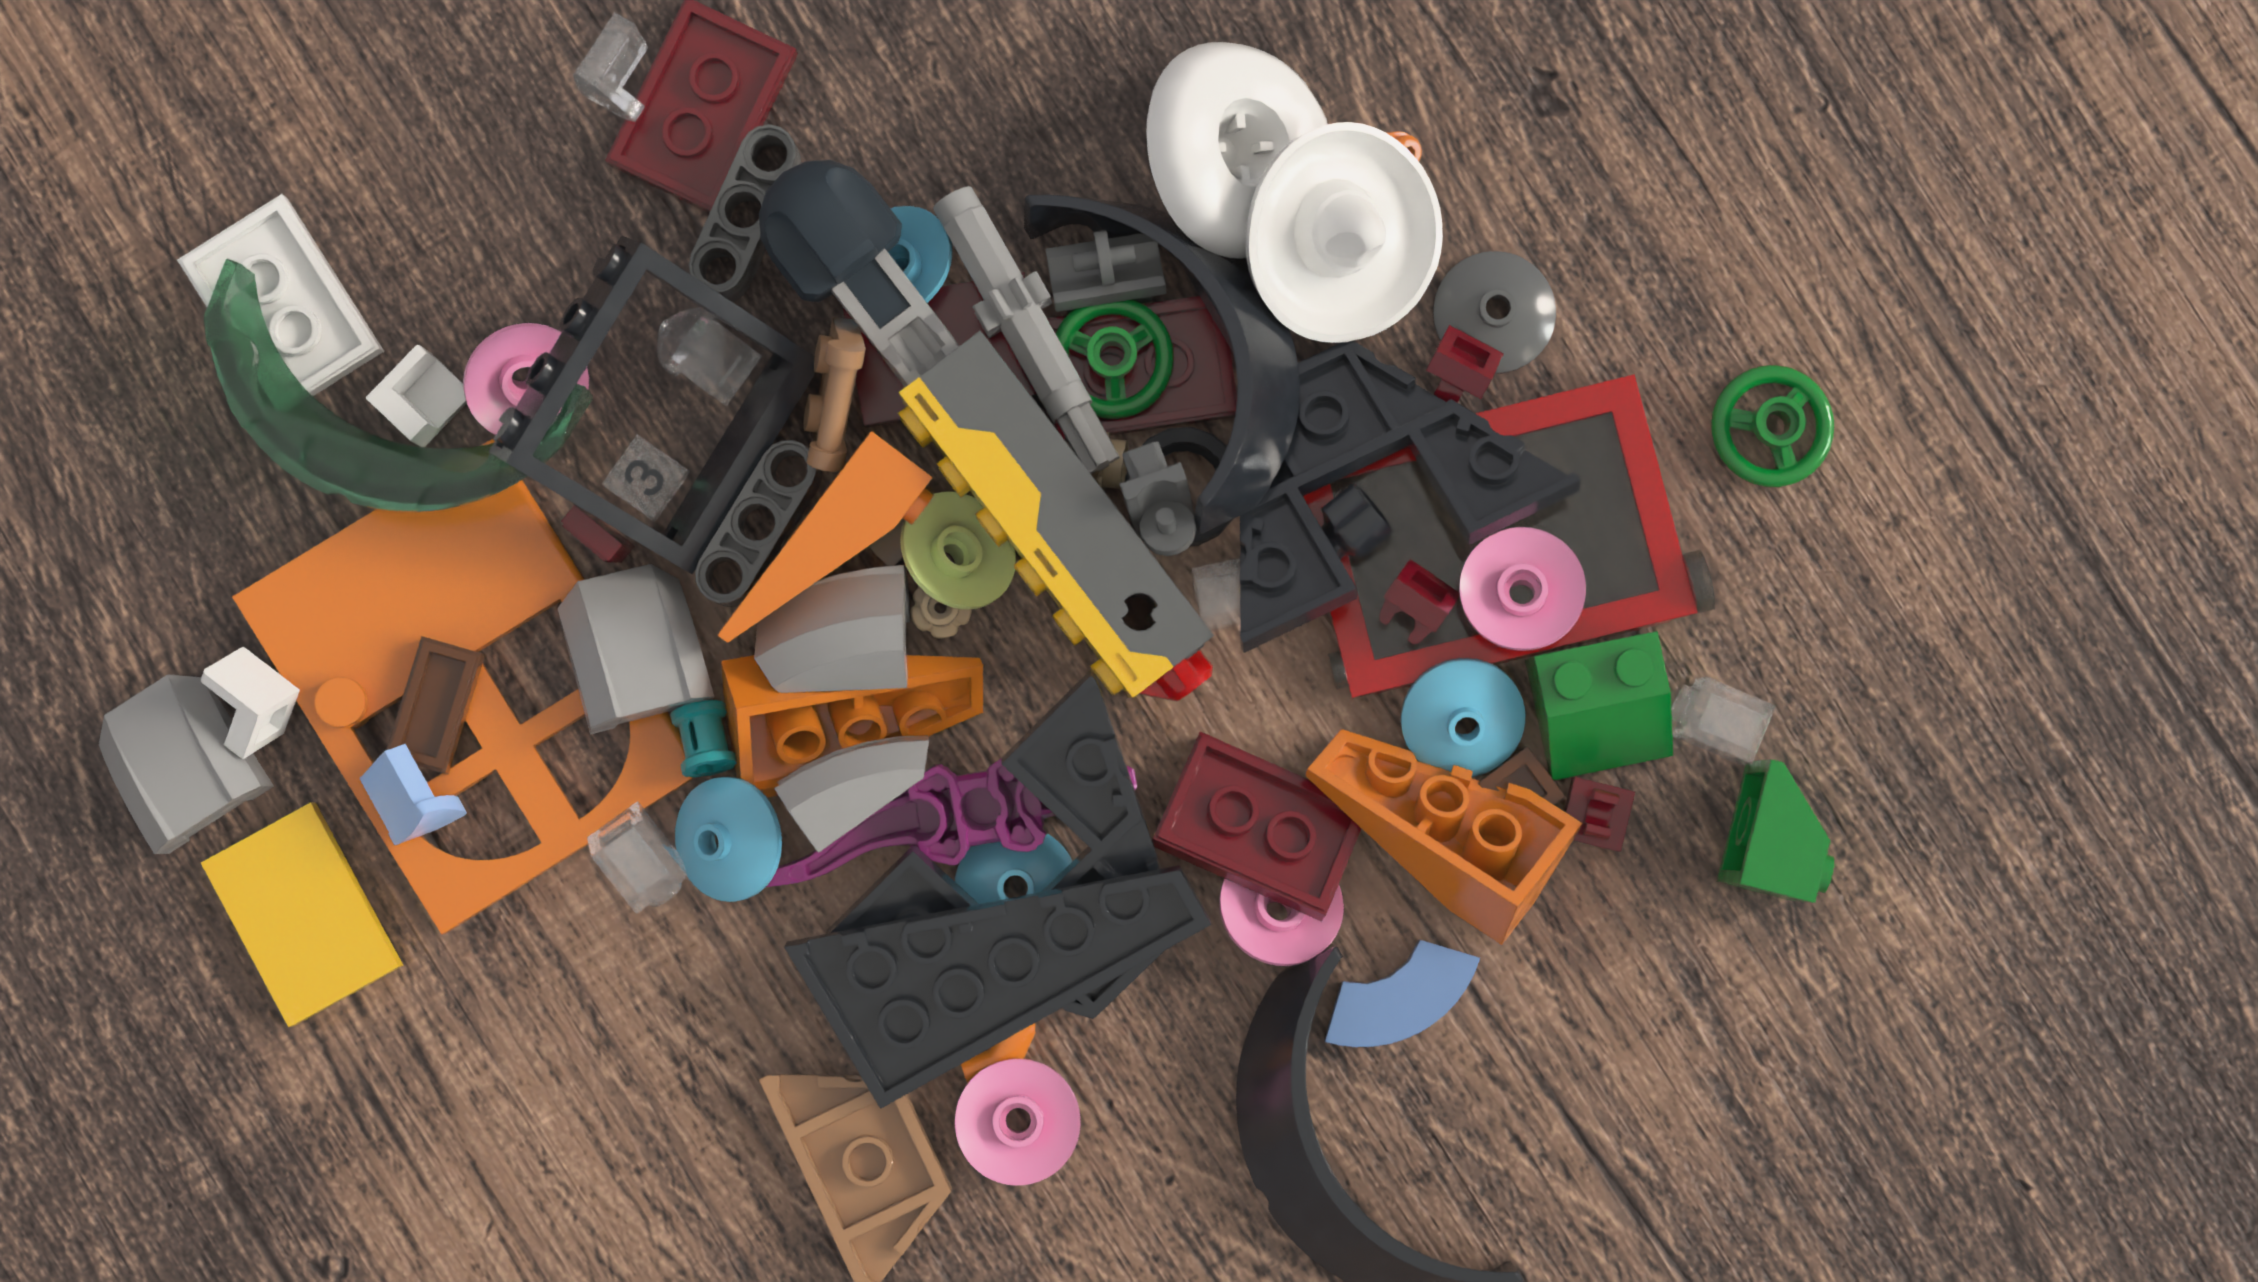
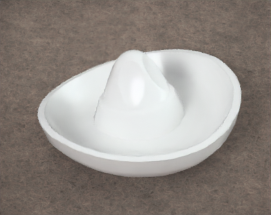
M1209 42L1183 51L1167 65L1157 80L1147 116L1146 134L1149 163L1163 204L1177 226L1197 245L1220 256L1239 259L1246 258L1245 240L1248 213L1255 188L1262 174L1274 157L1287 144L1306 132L1328 125L1327 120L1313 93L1298 74L1281 60L1262 50L1235 43Z
M1346 122L1324 125L1306 132L1291 141L1270 162L1262 174L1251 200L1246 226L1245 245L1247 264L1252 282L1273 315L1287 328L1308 339L1331 343L1349 342L1373 336L1397 323L1421 299L1438 267L1441 254L1442 218L1440 206L1433 185L1421 164L1406 147L1392 136L1377 128L1359 123Z

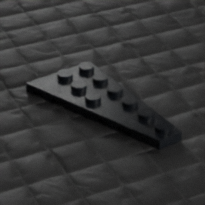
M1180 865L787 941L784 948L881 1109L1211 925V919Z

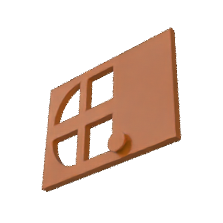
M493 439L232 596L279 674L300 689L296 699L297 703L441 935L450 932L696 778L682 775L680 765L685 760L681 734L678 727L672 725L671 716L668 712L630 721L629 750L618 780L607 796L593 810L580 818L536 749V746L585 717L579 690H575L521 724L485 665L482 664L465 719L482 749L451 767L449 774L441 773L428 781L427 784L434 797L444 795L457 796L497 771L541 843L520 854L494 860H471L451 855L435 847L423 836L394 846L388 835L389 831L360 781V777L369 769L374 761L355 732V729L362 727L370 718L402 699L421 636L479 652L557 603L563 602L577 581L585 580L516 469L489 453L490 448L495 442Z

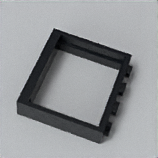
M621 236L617 244H613L605 259L598 257L593 268V275L596 278L583 299L581 297L575 299L564 312L559 324V329L562 333L549 353H542L532 364L525 381L529 387L516 408H508L498 419L503 424L493 439L495 442L490 448L489 453L693 575L700 558L764 453L773 444L815 375V356L642 242ZM645 271L772 353L765 368L663 534L532 456Z

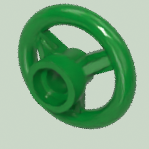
M1133 299L1074 309L1064 318L1055 333L1068 357L1070 349L1086 356L1093 371L1105 378L1107 400L1090 395L1093 401L1091 407L1099 418L1120 419L1144 411L1162 395L1172 376L1174 349L1166 326L1150 308ZM1102 315H1122L1140 324L1130 333L1122 328L1113 326L1098 330L1092 337L1078 331L1084 324ZM1153 341L1156 360L1152 376L1139 392L1126 398L1124 376L1134 367L1137 352ZM1108 346H1116L1123 351L1124 358L1119 364L1110 366L1101 360V352Z
M1765 365L1739 374L1726 385L1714 406L1711 431L1713 442L1720 458L1734 474L1755 485L1784 487L1807 478L1823 463L1829 453L1834 437V417L1828 398L1811 378L1793 368ZM1776 383L1792 388L1786 397L1770 398L1762 403L1754 412L1734 408L1740 397L1756 386ZM1808 402L1815 417V437L1808 452L1797 462L1790 444L1797 441L1804 432L1806 417L1802 407ZM1768 415H1777L1782 419L1784 431L1781 435H1775L1768 430L1766 426ZM1730 428L1754 432L1763 444L1769 446L1777 469L1762 468L1746 460L1736 449L1732 441Z

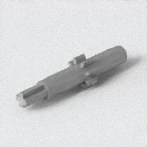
M963 187L946 195L934 205L933 210L983 298V301L973 305V309L988 338L995 336L999 332L1003 333L1054 424L1058 423L1074 453L1089 473L1092 474L1097 470L1099 472L1107 468L1110 463L1119 459L1120 456L1091 407L1093 401L1084 387L1081 378L1042 311L1043 308L1051 305L1052 301L1037 271L1025 278L1022 276L972 187Z

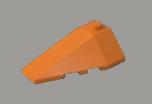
M870 431L845 463L844 468L839 471L821 495L811 512L808 513L780 550V553L771 562L719 631L718 636L727 643L893 530L902 518L912 525L934 496L925 488L933 477Z
M754 655L721 661L723 695L727 710L726 719L732 751L736 753L737 764L735 765L737 778L750 782L762 791L767 798L779 796L774 789L779 786L777 783L779 780L805 764L834 751L868 741L898 736H931L983 713L982 661L980 658L906 655L908 668L907 688L780 693L773 689L754 659Z
M1341 729L1307 768L1305 776L1449 911L1502 945L1535 903L1579 832L1582 823L1530 789L1512 783L1508 784L1507 789L1496 786L1499 791L1482 788L1478 784L1479 780L1471 778L1473 773L1471 770L1453 765L1451 771L1417 761L1412 751Z

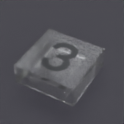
M637 434L602 485L655 522L690 471Z

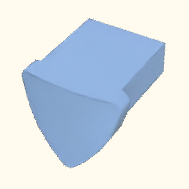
M406 744L384 751L360 777V781L389 831L388 835L394 846L435 831L467 814L459 797L453 795L434 797Z

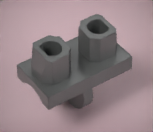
M1106 230L1094 232L1095 241L1046 249L1056 312L1066 310L1070 313L1077 308L1132 299L1143 303L1152 301L1156 295L1166 294L1158 242L1143 233L1108 238Z
M1152 442L1125 452L1122 456L1130 478L1129 481L1120 483L1132 529L1141 541L1145 543L1147 548L1155 554L1163 556L1178 555L1191 545L1196 533L1194 508L1181 462L1167 466L1159 442Z

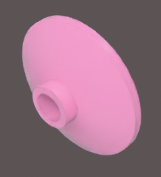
M515 324L492 333L476 347L465 368L463 389L472 415L486 430L496 435L503 424L498 419L508 408H516L529 387L525 381L514 380L512 378L513 373L522 367L531 368L534 361L542 353H549L562 332L541 324ZM587 367L543 438L561 431L575 419L582 409L589 388Z
M1528 527L1509 528L1484 539L1468 556L1460 578V600L1468 621L1485 639L1506 649L1520 651L1535 650L1555 643L1575 625L1585 602L1586 580L1577 556L1561 539L1540 529ZM1517 585H1525L1532 590L1534 597L1526 604H1519L1512 600L1509 592Z
M1224 878L1219 896V908L1223 925L1233 942L1243 952L1258 961L1275 966H1293L1308 962L1328 948L1340 929L1344 903L1339 885L1322 922L1285 905L1283 906L1287 910V918L1276 920L1267 911V904L1276 901Z
M1007 1059L984 1068L967 1084L956 1108V1137L965 1158L985 1177L1006 1185L1033 1184L1056 1173L1072 1155L1080 1134L1081 1119L1079 1105L1070 1085L1059 1073L1049 1066L1030 1059ZM1022 1108L1029 1113L1031 1123L1027 1129L1015 1131L1008 1126L1007 1114L1012 1109Z

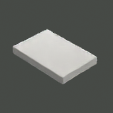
M282 194L177 259L269 407L279 417L384 352L288 198Z

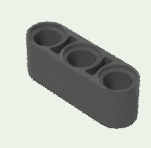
M768 124L758 126L748 132L739 147L691 253L689 261L690 275L731 302L744 296L749 289L766 252V248L760 238L759 220L750 227H735L731 224L733 210L740 203L747 201L756 202L762 206L766 191L784 171L802 163L801 155L793 139L781 127ZM769 146H779L787 150L786 161L779 169L767 172L756 167L757 156L763 149ZM719 257L734 259L736 270L729 281L717 285L706 280V270L711 261Z
M793 440L780 441L772 445L764 453L700 558L695 570L696 584L700 592L714 603L724 607H738L764 571L780 553V550L785 545L819 489L822 480V470L815 469L808 464L806 477L800 484L794 487H784L777 482L776 470L778 464L783 459L789 456H798L804 458L807 462L809 449L804 444ZM756 509L772 511L775 517L773 532L762 540L753 541L748 539L744 532L746 517ZM724 562H737L742 570L740 586L729 594L717 593L712 585L714 570L719 564Z

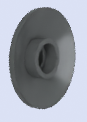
M1488 251L1465 258L1446 274L1435 295L1433 321L1440 341L1448 326L1451 325L1504 353L1495 374H1501L1524 367L1543 351L1554 330L1556 304L1548 281L1533 264L1511 253ZM1493 298L1503 300L1507 304L1508 315L1503 319L1490 317L1486 311L1487 301Z

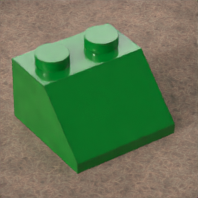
M1658 631L1538 655L1525 660L1547 767L1553 781L1673 756L1671 691Z
M1773 759L1746 762L1717 882L1786 900L1815 903L1818 892L1825 893L1830 885L1835 860L1834 856L1827 855L1830 845L1829 837L1784 762Z

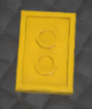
M308 803L201 862L288 1027L301 1023L404 966L316 803Z

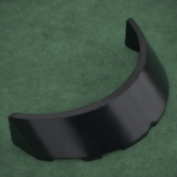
M1027 195L1024 206V229L1030 239H1035L1066 225L1080 224L1088 226L1093 232L1106 230L1108 238L1143 233L1178 258L1234 353L1237 372V406L1232 433L1217 470L1201 495L1197 498L1194 515L1195 526L1198 532L1203 534L1255 509L1270 489L1271 483L1277 475L1291 444L1297 422L1300 382L1297 356L1290 330L1273 315L1258 294L1252 282L1248 264L1242 258H1228L1205 250L1186 236L1169 213L1131 203L1073 196Z
M1330 944L1325 951L1310 961L1293 965L1280 972L1267 989L1257 1008L1241 1051L1236 1080V1111L1240 1143L1255 1187L1267 1197L1268 1210L1285 1234L1313 1261L1346 1282H1524L1519 1270L1511 1261H1507L1491 1271H1480L1451 1265L1428 1257L1406 1246L1381 1229L1349 1197L1332 1172L1322 1152L1311 1119L1306 1086V1057L1312 1021L1321 994L1343 955L1337 945Z

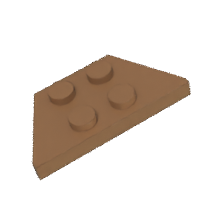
M768 1074L760 1078L759 1082L853 1281L881 1282L952 1191L948 1178L908 1094L880 1109L860 1075Z

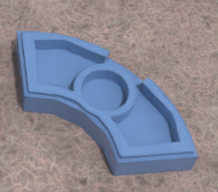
M1418 939L1408 960L1389 976L1368 983L1341 981L1324 1041L1340 1046L1375 1047L1395 1043L1422 1032L1443 1017L1460 999L1475 974L1480 958Z

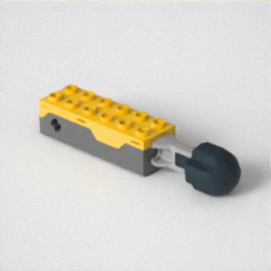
M832 160L805 161L784 171L766 191L759 212L760 238L772 262L802 300L821 302L832 294L837 298L905 387L899 392L903 404L906 406L898 412L903 424L922 448L931 442L935 444L944 456L937 463L942 475L960 498L971 491L983 508L975 514L977 516L976 519L998 547L1009 541L1022 559L1014 564V568L1037 597L1045 590L1050 594L1060 608L1053 614L1052 618L1070 642L1076 646L1084 639L1099 659L1090 667L1110 694L1113 696L1123 690L1128 698H1134L1140 694L1178 702L1212 676L1213 665L1201 651V648L1205 646V642L1214 636L981 330L962 345H959L888 252L899 242L902 223L873 185L854 168ZM1139 597L1145 599L1151 605L1153 610L1146 616L1151 626L1147 630L1136 631L1124 624L1122 617L1129 611L1124 603L1126 599Z

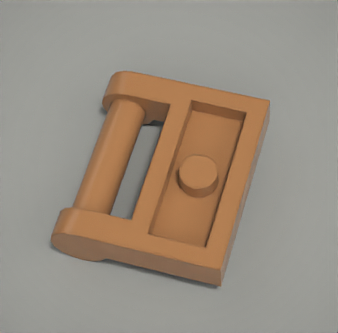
M832 317L829 336L819 335L816 345L814 372L822 373L819 395H808L804 414V431L812 432L813 442H810L806 463L822 471L838 472L844 468L847 448L844 439L857 370L862 369L866 349L860 328L853 319Z

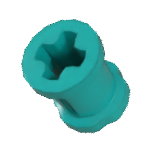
M705 700L693 702L676 708L671 712L672 725L680 729L685 760L680 766L682 775L685 777L694 778L716 775L734 768V765L737 764L736 753L728 750L722 718L727 714V710L723 701Z

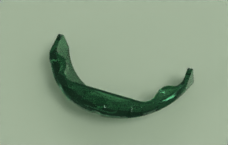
M230 259L225 260L204 314L206 342L211 348L217 376L232 413L242 428L246 429L255 442L285 471L327 495H344L351 503L359 506L397 512L434 511L466 505L497 494L527 477L526 474L489 453L493 443L456 449L415 447L396 443L365 432L332 413L303 387L275 347L262 315L255 274L239 262ZM576 383L561 411L557 414L533 453V457L546 463L564 446L593 399V395L585 386Z

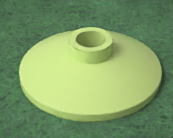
M951 491L934 493L931 501L912 525L904 520L900 536L901 552L910 575L930 597L953 608L977 609L994 602L1011 584L1015 573V549L1009 541L998 547L976 519L977 516L975 514L983 508L976 498L967 494L960 498L956 492ZM945 552L953 557L955 564L948 559Z

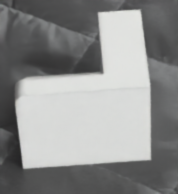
M416 345L366 396V399L410 441L423 448L467 404L463 383L432 353L420 345Z
M245 647L239 648L205 668L201 677V682L236 709L224 745L241 759L248 757L284 734L300 689Z

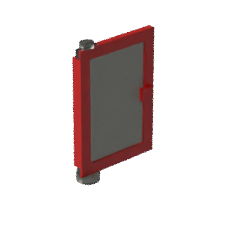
M1635 374L1475 413L1487 420L1490 428L1503 436L1512 435L1525 443V450L1567 475L1573 471L1581 479L1579 492L1494 532L1497 533L1516 527H1528L1546 531L1567 544L1575 553L1582 566L1586 580V597L1582 612L1575 625L1565 636L1546 647L1520 651L1506 649L1491 643L1472 627L1463 611L1460 597L1435 633L1432 631L1418 644H1412L1407 640L1415 627L1414 618L1407 613H1396L1387 625L1379 620V614L1385 602L1383 596L1409 559H1412L1460 593L1461 573L1468 556L1479 543L1490 536L1488 535L1471 544L1467 543L1409 446L1303 496L1320 527H1322L1324 521L1321 508L1349 485L1357 483L1377 505L1395 530L1391 536L1366 556L1354 557L1347 555L1341 559L1342 564L1357 587V599L1330 612L1339 651L1328 653L1336 690L1349 687L1351 699L1411 686L1426 670L1447 660L1473 658L1497 665L1668 623L1672 620L1715 609L1713 583L1701 550H1695L1682 554ZM1517 585L1509 592L1512 600L1519 604H1526L1534 597L1532 590L1525 585Z

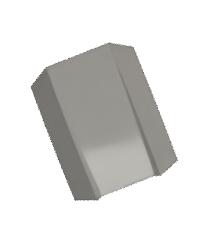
M652 564L577 581L557 608L590 735L614 729L618 724L673 711L676 708L693 702L713 700L714 693L699 640L678 578Z
M905 565L875 567L842 573L819 580L757 622L754 659L773 689L780 693L907 688L906 622H910L907 568Z
M167 674L106 713L103 718L99 740L100 750L121 797L154 854H170L189 842V837L245 801L254 800L274 787L253 753L241 759L224 745L232 719L216 693L201 682V677Z
M928 735L898 736L868 741L834 751L805 764L777 782L779 786L774 789L788 812L819 853L923 779L929 737Z

